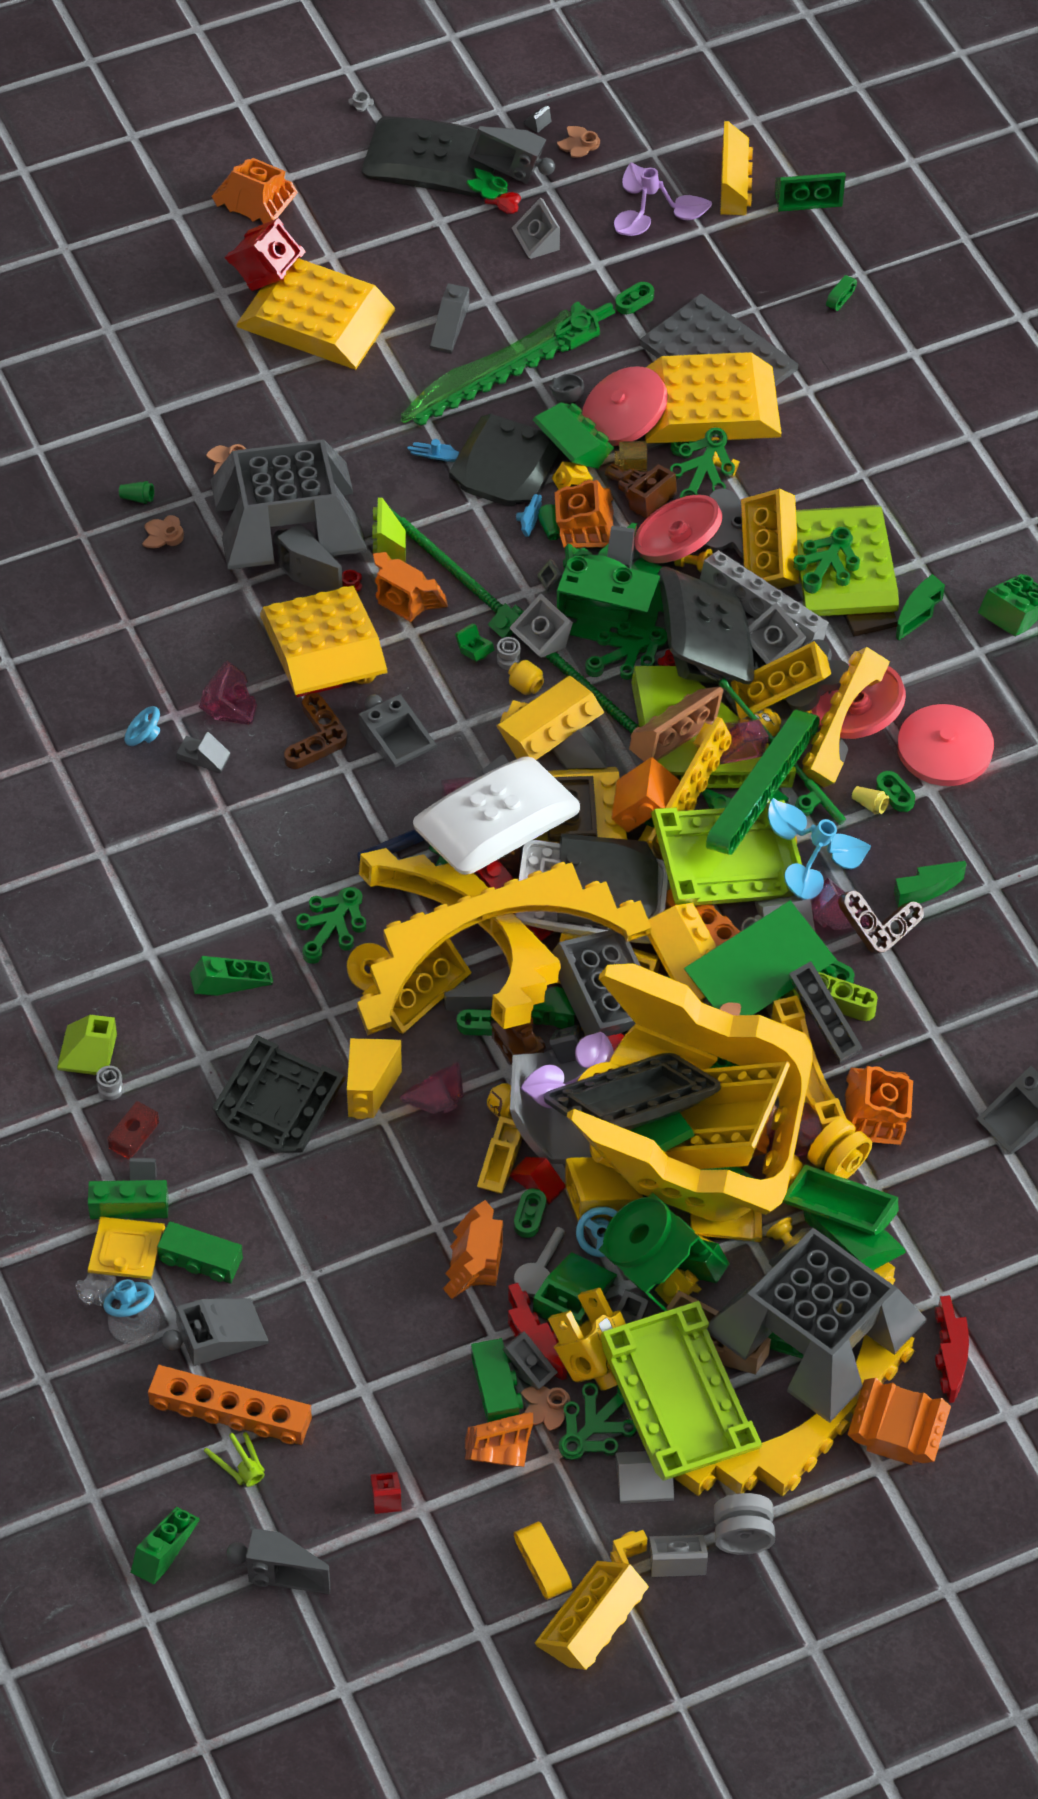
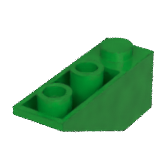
M201 956L190 972L195 994L218 996L274 983L268 962Z
M548 988L545 991L544 1002L533 1005V1011H531V1017L535 1025H551L561 1029L575 1026L576 1015L563 988Z
M697 1240L691 1246L689 1256L678 1268L683 1271L690 1270L699 1280L717 1283L729 1266V1262L718 1243L703 1240L727 1263L726 1266Z
M176 1507L136 1547L130 1573L155 1584L169 1569L200 1518Z

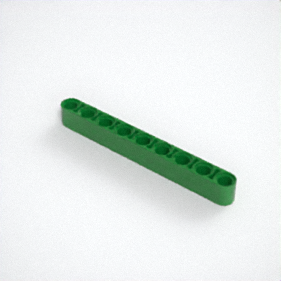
M797 709L792 712L709 831L706 840L707 849L727 855H732L815 736L820 723L818 715Z

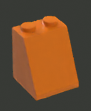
M653 757L649 758L617 780L611 819L629 833L652 818L651 812L654 809L666 808L680 780Z

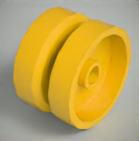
M839 1117L826 1126L816 1137L808 1151L807 1158L818 1169L825 1168V1172L848 1179L863 1164L870 1153L873 1142L863 1132H855L856 1127L845 1117Z

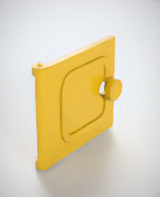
M750 1210L745 1215L730 1221H712L690 1213V1227L695 1231L694 1233L700 1236L754 1242L762 1241V1213L755 1210Z
M100 1217L88 1273L151 1280L158 1253L157 1246L162 1232L164 1233L165 1224Z

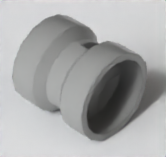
M505 637L498 642L497 664L502 669L509 670L515 662H520L521 647L517 639Z
M115 1066L102 1067L96 1076L99 1095L105 1100L118 1099L124 1089L121 1071Z

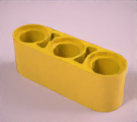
M538 1521L514 1531V1539L544 1598L548 1600L571 1590L572 1583L542 1524Z

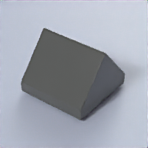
M544 106L536 110L523 123L538 133L552 122L550 108Z
M550 559L537 576L546 591L550 592L558 589L562 573L554 560Z

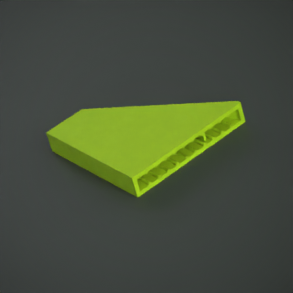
M635 666L631 684L639 727L647 724L654 716L664 713L669 706L676 705L682 701L686 695H691L699 689H705V687L698 681L687 680L678 676L676 666ZM721 702L717 717L722 718L731 734V744L722 753L719 766L715 771H712L706 788H740L769 747V744ZM697 735L658 760L663 767L680 781L699 749L694 745ZM794 766L779 788H792L796 774Z

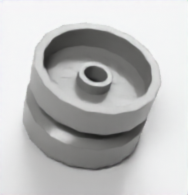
M739 1493L726 1496L714 1504V1523L717 1525L715 1527V1542L720 1550L737 1555L754 1554L769 1549L775 1543V1527L772 1523L774 1517L773 1503L769 1498L758 1494Z

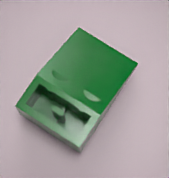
M1024 574L998 584L987 590L978 613L1016 637L1026 632L1038 620V584L1034 582L1033 578Z
M571 1252L546 1277L533 1297V1312H536L537 1316L549 1321L548 1318L552 1315L571 1311L578 1326H580L589 1318L578 1295L588 1290L601 1288L605 1296L616 1279L617 1274Z

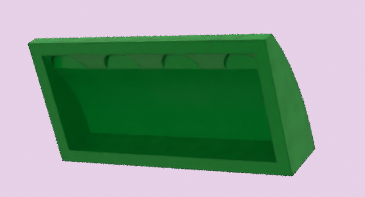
M804 1165L788 1188L782 1203L874 1236L883 1231L899 1211L898 1197L808 1165Z
M803 1210L805 1222L815 1228L872 1270L906 1253L905 1248L885 1229L874 1236Z

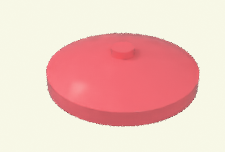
M635 366L620 369L605 377L593 388L584 403L582 415L595 423L597 431L604 433L609 438L608 442L612 446L628 444L644 436L660 420L667 404V388L659 375L649 368Z
M690 495L673 500L657 509L641 524L635 535V548L642 559L651 563H667L681 559L701 548L714 536L722 522V511L717 502L706 495Z
M888 666L881 682L872 686L867 685L856 696L845 715L840 738L856 739L872 735L887 727L900 714L905 703L906 691L901 677L893 668ZM838 690L832 691L830 694L827 691L824 695L820 696L818 704L811 709L812 714L818 715L820 718V729L823 725L821 724L823 716L831 708V698Z
M937 704L915 711L904 721L899 731L897 749L903 765L917 778L934 785L957 786L971 782L985 772L992 759L994 741L987 724L975 713L955 705Z

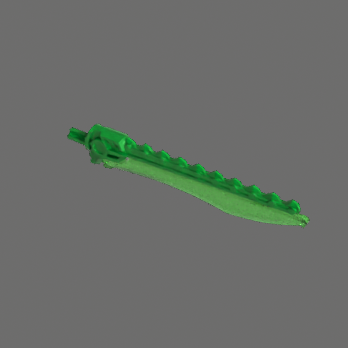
M575 302L571 306V311L564 309L559 313V316L510 346L474 362L452 369L428 386L409 405L405 412L401 413V421L406 423L413 419L415 424L425 425L429 417H440L445 409L458 408L460 402L464 399L467 401L474 400L476 393L480 391L483 393L489 392L495 383L505 384L509 376L521 375L524 368L537 367L542 359H553L555 352L572 351L591 339L599 337L600 328L598 322L615 314L612 303H606L592 311L585 308L580 302Z

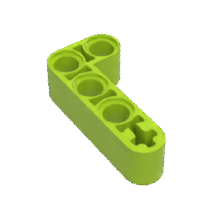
M820 972L818 973L843 1015L861 1021H869L874 1018L878 999L874 991ZM795 988L779 998L784 999L797 995L799 1001H801Z

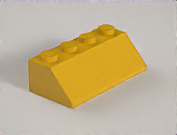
M724 121L720 214L746 215L747 207H751L752 193H748V191H752V178H748V175L752 176V162H748V160H752L753 147H749V138L729 121Z
M779 488L741 499L744 567L777 589L799 584V570L793 567L794 557L798 555L795 495Z
M813 641L754 670V680L752 683L743 684L734 680L731 682L734 692L753 713H756L831 675L828 657ZM735 701L738 717L740 719L747 717L748 715Z
M567 676L496 726L516 759L532 757L537 760L566 740L575 731L585 727L605 712L590 690L573 677Z
M693 903L675 905L648 919L651 931L647 936L670 979L687 985L697 998L704 1003L703 999H706V997L684 968L717 946Z
M450 938L426 957L404 985L390 1016L391 1026L399 1033L404 1034L444 998L445 992L454 989L472 973ZM375 983L362 993L363 996L369 993L379 994Z
M596 1561L535 1641V1644L569 1668L586 1670L595 1662L596 1656L601 1649L610 1642L611 1636L617 1628L626 1621L627 1615L641 1601L644 1592L649 1586L631 1564Z

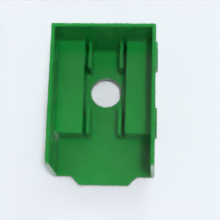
M587 555L571 557L567 561L557 589V609L566 617L577 619L576 623L572 624L569 635L597 642L598 631L605 629L610 632L611 628L617 629L618 622L622 620L629 621L632 627L645 630L655 627L658 612L663 610L659 584L660 576L630 569L621 562L606 556ZM610 632L611 636L637 641L641 639L630 635L620 636L618 633ZM647 647L641 649L639 652L645 653Z
M653 1192L648 1197L639 1198L628 1203L614 1215L604 1233L603 1245L598 1249L664 1311L668 1310L649 1291L656 1284L664 1283L689 1256L691 1246L697 1240L725 1266L727 1265L723 1259L694 1233L695 1231L687 1223L669 1210V1207Z

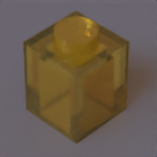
M646 441L619 442V451H614L615 465H619V468L625 471L629 469H635L639 472L647 471Z

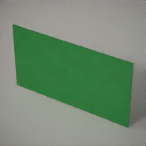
M790 900L685 967L684 970L714 1008L720 1009L725 1003H739L741 1005L739 1015H754L794 989L789 979V973L810 961L819 973L836 962L837 959Z

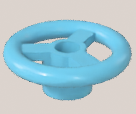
M147 707L130 723L124 738L128 746L138 745L144 740L150 743L158 736L160 728L157 726L160 711L157 707ZM153 713L151 720L148 721V715Z
M595 1207L582 1215L576 1227V1238L580 1247L585 1252L596 1257H606L598 1250L603 1245L604 1233L599 1234L597 1230L601 1227L606 1229L609 1221L602 1217L594 1220L590 1218L600 1214L614 1217L618 1211L609 1207ZM585 1226L591 1230L592 1235L597 1239L596 1248L591 1247L586 1242L584 1237Z
M130 1279L122 1280L106 1296L103 1303L104 1310L107 1314L114 1317L135 1315L151 1304L154 1298V1290L149 1284L144 1282H134ZM145 1298L141 1303L130 1308L137 1300ZM114 1299L121 1301L120 1309H115L111 1306Z

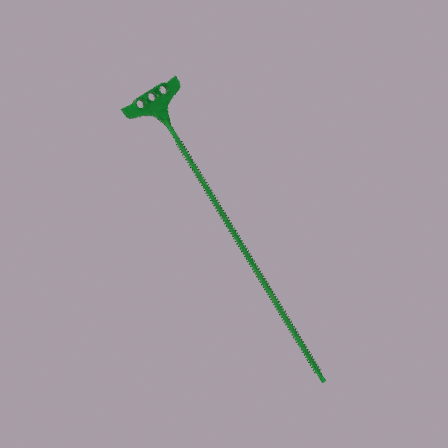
M391 509L409 537H412L418 545H421L427 553L451 572L454 577L479 597L482 602H485L491 610L497 613L503 605L478 582H475L469 574L463 571L460 566L454 563L451 558L445 555L442 550L406 518H401ZM554 652L544 656L563 674L573 677L590 690L600 706L617 722H620L631 734L639 727L603 693H600L593 684L587 681L586 678L584 679V676H581L575 668L568 664V662H565L558 653ZM707 788L701 792L709 809L726 808L732 800L730 797L718 794ZM779 790L770 799V801L773 798L777 801L785 800V803L789 800Z

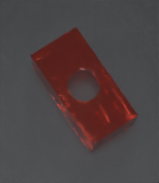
M136 1101L107 1137L109 1149L130 1160L159 1124L158 1112ZM134 1120L139 1121L140 1128L138 1130H127Z

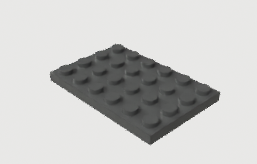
M702 293L640 339V346L656 358L661 356L752 352L772 366L775 387L798 370L797 362Z

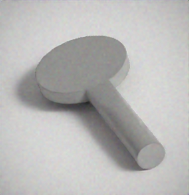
M556 1227L537 1262L524 1264L515 1272L514 1284L519 1283L521 1290L526 1291L529 1297L535 1296L546 1277L550 1274L545 1267L565 1234V1230L560 1227Z

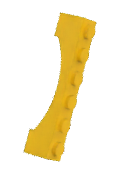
M868 647L855 651L851 655L848 671L840 678L839 683L841 686L832 696L830 701L832 704L831 708L821 720L823 725L820 732H817L812 740L813 747L806 754L802 762L804 765L802 771L808 778L813 779L814 782L822 787L834 784L844 762L840 760L839 739L841 727L851 703L867 685L872 686L881 682L890 662Z
M798 996L773 1001L772 1020L805 1033L812 1046L806 1025L805 1013ZM812 1046L813 1060L804 1102L816 1133L819 1135L832 1121L839 1117L846 1118L839 1099L835 1098L823 1076Z

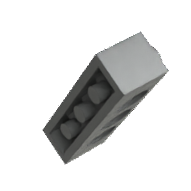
M810 961L789 973L792 985L839 1064L861 1053L862 1046L813 963Z

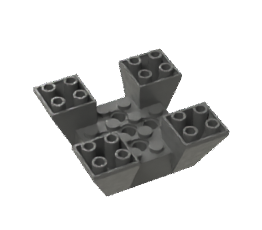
M324 439L232 451L211 478L216 512L234 509L222 535L228 570L274 564L270 527L275 526L280 527L314 522L317 541L332 557L367 551L360 519L343 496L353 494L347 463Z
M802 1228L769 1261L773 1268L763 1278L737 1293L709 1321L707 1330L712 1337L744 1360L772 1332L802 1353L804 1356L787 1392L830 1423L863 1387L852 1348L865 1335H868L895 1355L926 1322L927 1318L897 1287L815 1228Z

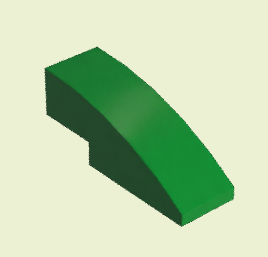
M933 574L921 582L907 599L898 620L896 639L901 640L932 618L934 606L943 600L945 584Z
M966 861L917 867L916 876L896 878L894 896L897 907L899 908L902 904L908 902L920 904L929 901L955 887L964 879Z

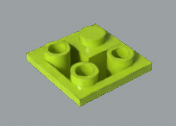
M378 498V507H373V521H377L373 523L372 529L373 539H377L373 540V554L387 552L391 560L400 559L406 563V530L384 499Z
M88 1015L67 1025L57 1070L97 1075V1072L102 1067L110 1066L117 1036L115 1018Z

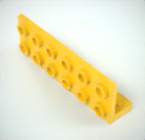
M716 717L712 725L704 723L694 741L695 747L699 749L666 808L677 807L678 811L695 809L699 794L706 789L708 778L712 771L718 768L722 753L731 744L732 736L722 718ZM647 825L638 841H647L654 856L663 860L655 827Z

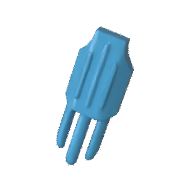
M438 439L432 440L431 444L414 442L413 446L416 447H407L413 455L436 460L455 462L459 455V451L454 450L450 445L440 444Z
M534 494L529 506L525 507L524 512L516 514L517 521H521V530L525 537L530 536L538 519V510L542 507V495Z

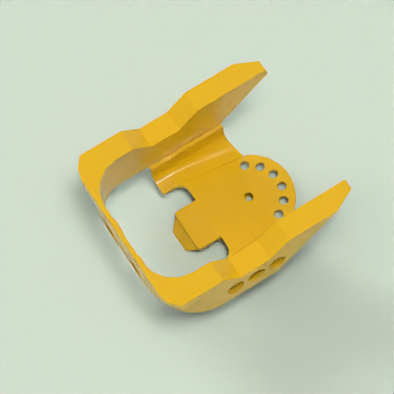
M636 964L607 965L600 973L599 980L636 1024L624 1036L609 1062L593 1065L577 1081L662 1053H674L699 1069H709L717 1062L718 1057L740 1066L788 1062L790 1066L778 1094L779 1107L774 1111L771 1129L775 1130L772 1149L765 1155L762 1173L766 1174V1178L763 1180L748 1178L730 1170H700L668 1157L652 1139L573 1109L567 1112V1118L590 1142V1152L595 1162L616 1170L638 1193L649 1196L653 1192L664 1203L704 1219L730 1221L745 1215L750 1210L766 1215L781 1205L787 1193L812 1066V1046L806 1034L761 1015H731L706 1005L697 998L687 985Z

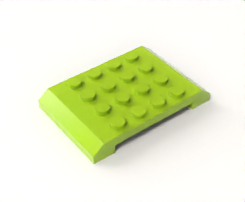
M870 505L796 510L798 555H806L803 552L805 541L830 537L835 528L845 527L850 530L853 536V542L850 546L855 556L860 559L859 569L850 571L845 566L846 557L840 549L838 556L845 570L850 573V583L846 586L838 585L836 583V572L832 565H830L822 577L820 590L813 594L806 592L803 588V576L808 572H814L821 561L807 564L805 570L799 571L804 607L818 616L898 611V588L882 506ZM830 546L818 548L817 552L828 550Z
M771 801L768 802L732 855L706 848L708 833L725 808L678 811L676 807L654 809L651 812L675 904L693 903L696 906L771 900L795 895L786 885L784 874L790 865L795 863L802 865L795 837L792 840H786L778 836L770 827L768 808Z
M699 1301L603 1331L600 1335L603 1352L654 1471L662 1481L760 1449L762 1446L753 1422L747 1421L707 1330L709 1322Z

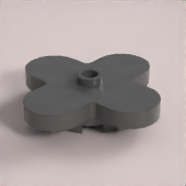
M723 488L717 489L709 497L713 498L720 507L722 522L714 536L702 547L706 550L711 549L712 552L722 551L726 548L735 549L737 554L744 559L741 501L733 491Z
M811 640L803 646L815 641L828 657L831 675L786 697L789 707L793 711L797 709L807 712L813 709L818 704L820 696L824 695L827 691L830 694L832 691L839 690L841 686L839 683L840 678L848 671L849 665L845 661L831 660L832 652L828 643L824 640Z

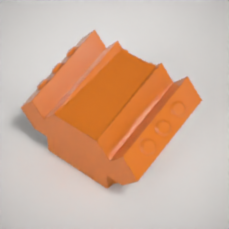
M252 158L234 167L233 171H231L211 197L217 207L225 203L229 212L234 211L245 215L252 222L260 218L262 223L265 224L277 219L298 192L292 182L284 179L286 171Z
M587 480L580 485L566 486L555 492L556 523L560 528V537L564 548L567 544H571L575 548H604L609 544L611 526H614V510L611 503L613 497L610 488H603L598 480Z
M387 552L373 554L375 565L379 567V572L375 578L378 586V591L376 592L378 604L410 622L425 610L448 607L446 596L435 579L427 580L423 572L400 559L391 560Z
M867 1066L865 1069L851 1067L846 1078V1082L849 1084L845 1092L846 1109L844 1114L846 1119L856 1127L855 1132H863L872 1142L901 1145L906 1132V1123L911 1119L913 1080H910L909 1076L904 1072L885 1071L877 1066Z
M486 1200L473 1207L453 1230L457 1239L450 1245L453 1250L449 1270L445 1273L450 1281L443 1288L451 1299L471 1286H496L503 1247V1220L493 1219L494 1209Z
M876 1377L864 1379L847 1435L856 1443L867 1446L866 1451L909 1465H912L913 1461L920 1463L934 1462L951 1406L942 1398L931 1399L924 1392H913L900 1388L894 1383L882 1384Z
M533 1412L468 1427L465 1437V1460L524 1467L528 1440L533 1426Z

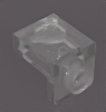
M89 1273L84 1281L78 1280L75 1285L78 1297L87 1304L93 1303L101 1307L106 1296L112 1291L117 1281L116 1277L112 1275Z

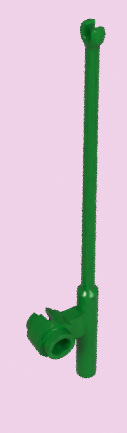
M725 678L721 679L720 686L726 689L766 738L772 742L774 737L729 686L728 681ZM795 763L796 773L805 782L804 785L810 791L809 794L797 798L795 807L800 809L805 816H809L814 808L821 804L838 825L844 823L846 818L813 779L808 778Z

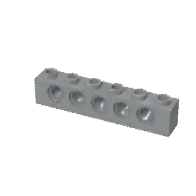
M719 550L704 560L700 580L734 593L741 600L745 612L758 619L777 602L806 636L801 647L811 640H824L829 622Z

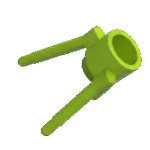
M247 1432L243 1433V1437L251 1458H248L233 1433L229 1434L233 1445L243 1460L237 1466L239 1469L238 1473L208 1448L204 1449V1452L233 1476L239 1485L245 1483L247 1487H251L260 1482L265 1476V1470L259 1462Z

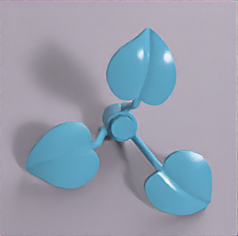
M774 798L769 804L768 821L770 827L781 838L792 840L796 834L804 836L812 832L811 839L816 848L806 867L795 863L790 865L784 874L785 883L788 888L802 900L814 899L822 891L824 885L822 874L817 870L810 869L821 847L827 845V852L832 853L833 862L845 869L858 867L871 848V845L857 838L836 834V825L827 819L821 820L817 826L813 824L810 828L804 830L807 826V819L800 809L793 805L779 802Z

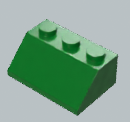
M845 172L777 177L774 193L778 212L843 207Z
M561 402L533 418L537 426L572 463L599 469L614 449L608 442L609 438L604 433L597 431L595 423L589 418L584 417L581 414V408L573 403L569 405Z

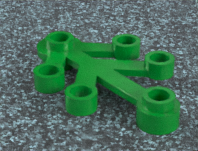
M711 428L706 432L705 438L690 444L683 443L679 447V455L684 459L691 457L692 452L706 448L704 455L681 464L675 463L670 467V471L674 468L681 470L679 474H676V479L682 477L683 473L697 468L689 488L681 492L680 498L698 495L697 491L706 471L712 483V492L715 491V487L718 485L726 489V485L721 481L712 460L716 451L722 463L721 473L724 476H731L734 473L735 466L730 461L724 447L727 443V435L724 430ZM713 437H718L720 441L718 443H714L711 439ZM683 448H688L690 452L688 454H684L681 450ZM724 466H731L732 470L727 472L724 470Z
M837 527L833 530L830 537L804 542L803 552L806 555L795 556L793 567L796 570L802 571L807 568V564L821 561L814 572H808L803 576V588L806 592L813 594L820 590L822 577L830 565H832L836 572V583L838 585L846 586L850 583V573L845 570L838 556V552L841 549L846 557V568L850 571L859 569L860 559L855 556L850 546L853 542V536L849 529ZM830 546L828 550L817 552L818 548Z
M622 620L617 624V633L620 636L630 635L641 639L632 641L611 636L610 632L605 629L598 631L597 643L599 645H610L619 647V649L602 657L591 656L585 663L587 675L599 677L604 672V666L627 656L625 664L620 667V676L625 680H629L633 676L639 651L645 647H648L646 654L641 657L640 665L654 666L657 649L662 648L668 641L666 630L657 626L651 627L648 630L632 627L629 621ZM629 670V671H631V672H630V673H625V672H623V671Z
M346 887L339 892L338 896L325 899L320 896H313L309 899V909L314 913L321 912L324 908L338 907L333 912L311 917L306 913L297 916L296 925L300 930H308L312 926L325 924L316 938L303 946L302 953L305 962L315 964L322 959V946L335 928L339 935V947L345 951L353 948L354 938L348 933L344 915L347 911L350 912L352 917L351 925L354 932L361 933L366 930V919L361 916L359 910L363 900L359 889ZM320 903V905L314 906L313 904ZM302 920L308 921L307 923H300ZM356 923H362L361 926H357V925H355V924H356ZM348 940L350 943L345 944L343 941Z
M587 1383L582 1388V1396L585 1399V1426L578 1433L576 1418L579 1415V1405L576 1402L570 1401L564 1405L563 1409L564 1416L566 1417L567 1434L559 1441V1451L564 1458L569 1460L580 1458L584 1452H603L607 1456H613L617 1453L618 1442L614 1438H607L604 1441H586L594 1433H622L625 1437H632L637 1430L631 1419H626L623 1422H605L625 1402L619 1387L617 1388V1394L596 1414L598 1388L593 1383ZM592 1388L595 1393L589 1396L585 1393V1390ZM574 1407L576 1408V1413L569 1414L566 1409ZM629 1424L634 1429L631 1432H626L623 1427ZM570 1443H574L577 1446V1449L575 1451L568 1450L567 1445ZM612 1443L615 1449L609 1451L605 1448V1445Z

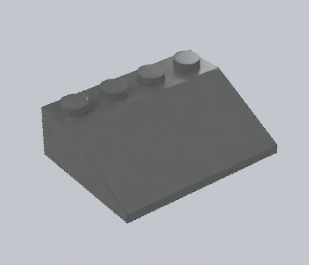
M613 930L559 942L551 953L560 961L561 969L558 978L585 1036L598 1032L611 1036L631 1029L636 1023L599 980L600 973L607 965L636 964L640 966L630 943L626 942L624 936Z

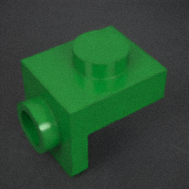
M505 603L488 623V626L502 638L510 637L514 632L509 628L521 616L524 610L516 604L512 607Z
M473 623L455 634L461 654L474 661L482 660L488 654L495 651L493 643L481 637L477 625Z

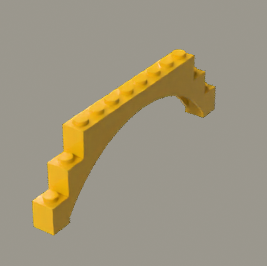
M387 848L360 854L359 875L370 887L382 886L399 889L448 904V906L458 903L457 900L465 896H471L472 898L479 896L483 890L488 888L474 873L460 874L449 863L435 866L424 854L400 860ZM513 913L481 921L478 924L501 947L510 969V975L504 987L499 993L493 994L491 1016L503 1029L530 1023L533 1005L543 1003L547 985L558 982V974L561 969L560 961Z
M561 862L553 865L549 871L543 873L541 870L529 874L527 879L521 881L518 879L510 880L504 884V887L495 890V887L483 890L479 896L473 898L471 896L462 897L454 905H440L434 908V912L426 915L424 912L411 916L409 921L403 923L401 921L392 922L383 931V936L392 958H379L370 966V973L379 994H366L360 998L361 1001L357 1002V1009L366 1033L370 1035L391 1027L392 1021L390 1016L404 985L416 968L443 942L470 926L506 914L547 911L569 914L599 923L621 934L626 942L648 935L651 931V925L641 900L637 902L633 900L623 902L619 905L620 908L617 909L607 882L599 883V881L587 884L585 886L586 889H582L573 864Z
M888 1262L873 1270L892 1285L894 1284L895 1267ZM865 1335L856 1361L862 1385L864 1379L875 1377L882 1384L886 1380H892L898 1371V1366L902 1362H908L914 1353L912 1349L914 1337H911L894 1355L868 1335ZM861 1390L830 1423L816 1414L797 1428L763 1442L760 1449L673 1478L697 1496L704 1489L708 1491L717 1479L736 1494L744 1493L746 1490L751 1491L758 1480H761L783 1497L788 1490L793 1491L801 1481L800 1477L805 1471L810 1472L817 1463V1457L821 1453L826 1454L834 1443L833 1439L838 1434L843 1435L850 1425L849 1421L853 1418Z

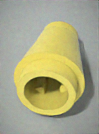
M859 786L853 790L852 799L872 813L882 814L887 809L889 796L885 795L884 791Z

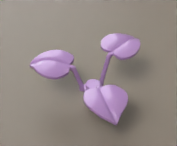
M630 162L623 176V188L629 193H639L642 191L641 209L639 213L633 210L621 212L614 220V227L617 233L625 236H634L645 232L651 225V218L643 215L646 193L655 194L659 188L670 206L675 208L674 215L682 220H693L700 217L711 207L712 202L701 197L684 195L678 197L674 203L664 188L663 181H659L658 171L655 168H642Z
M602 1032L583 1037L575 1048L578 1064L587 1069L598 1063L609 1062L614 1053L610 1040ZM545 1065L532 1072L523 1082L520 1089L530 1095L541 1106L552 1108L544 1102V1094L550 1090L576 1082L581 1075L572 1079V1081L563 1083V1071L557 1066Z

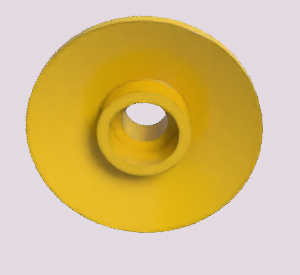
M365 943L357 946L350 953L347 960V973L352 983L363 991L367 990L374 983L371 973H367L364 967H370L374 964L375 960L382 957L392 958L389 952L382 946L374 943Z

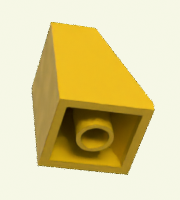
M350 1038L347 1081L348 1117L356 1119L375 1117L402 1072L401 1040Z
M571 1157L566 1159L565 1185L578 1221L585 1212L592 1208L609 1207L619 1211L628 1203L643 1198V1195L638 1193L616 1170L595 1162L593 1157ZM600 1214L593 1216L590 1219L594 1220L596 1218L602 1217L610 1221L613 1217L605 1214Z

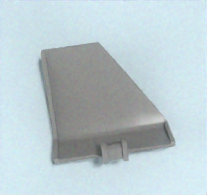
M555 1053L513 1055L510 1112L516 1128L528 1146L539 1157L547 1158L550 1164H566V1159L571 1157H591L590 1142L566 1116L554 1108L541 1106L530 1095L520 1089L523 1082L532 1072L545 1065H554L560 1068L564 1073L563 1083L577 1078L587 1068L580 1066L577 1060L560 1064Z

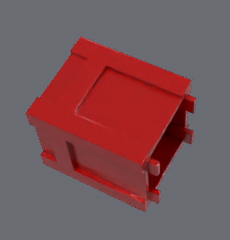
M279 218L248 230L240 244L224 257L244 278V281L247 283L246 285L251 291L282 280L289 267L306 252L301 245L298 246L285 230L284 224Z

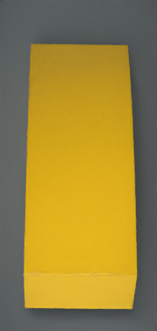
M499 1117L494 1137L491 1138L477 1184L478 1188L500 1194L504 1191L523 1139L512 1119Z

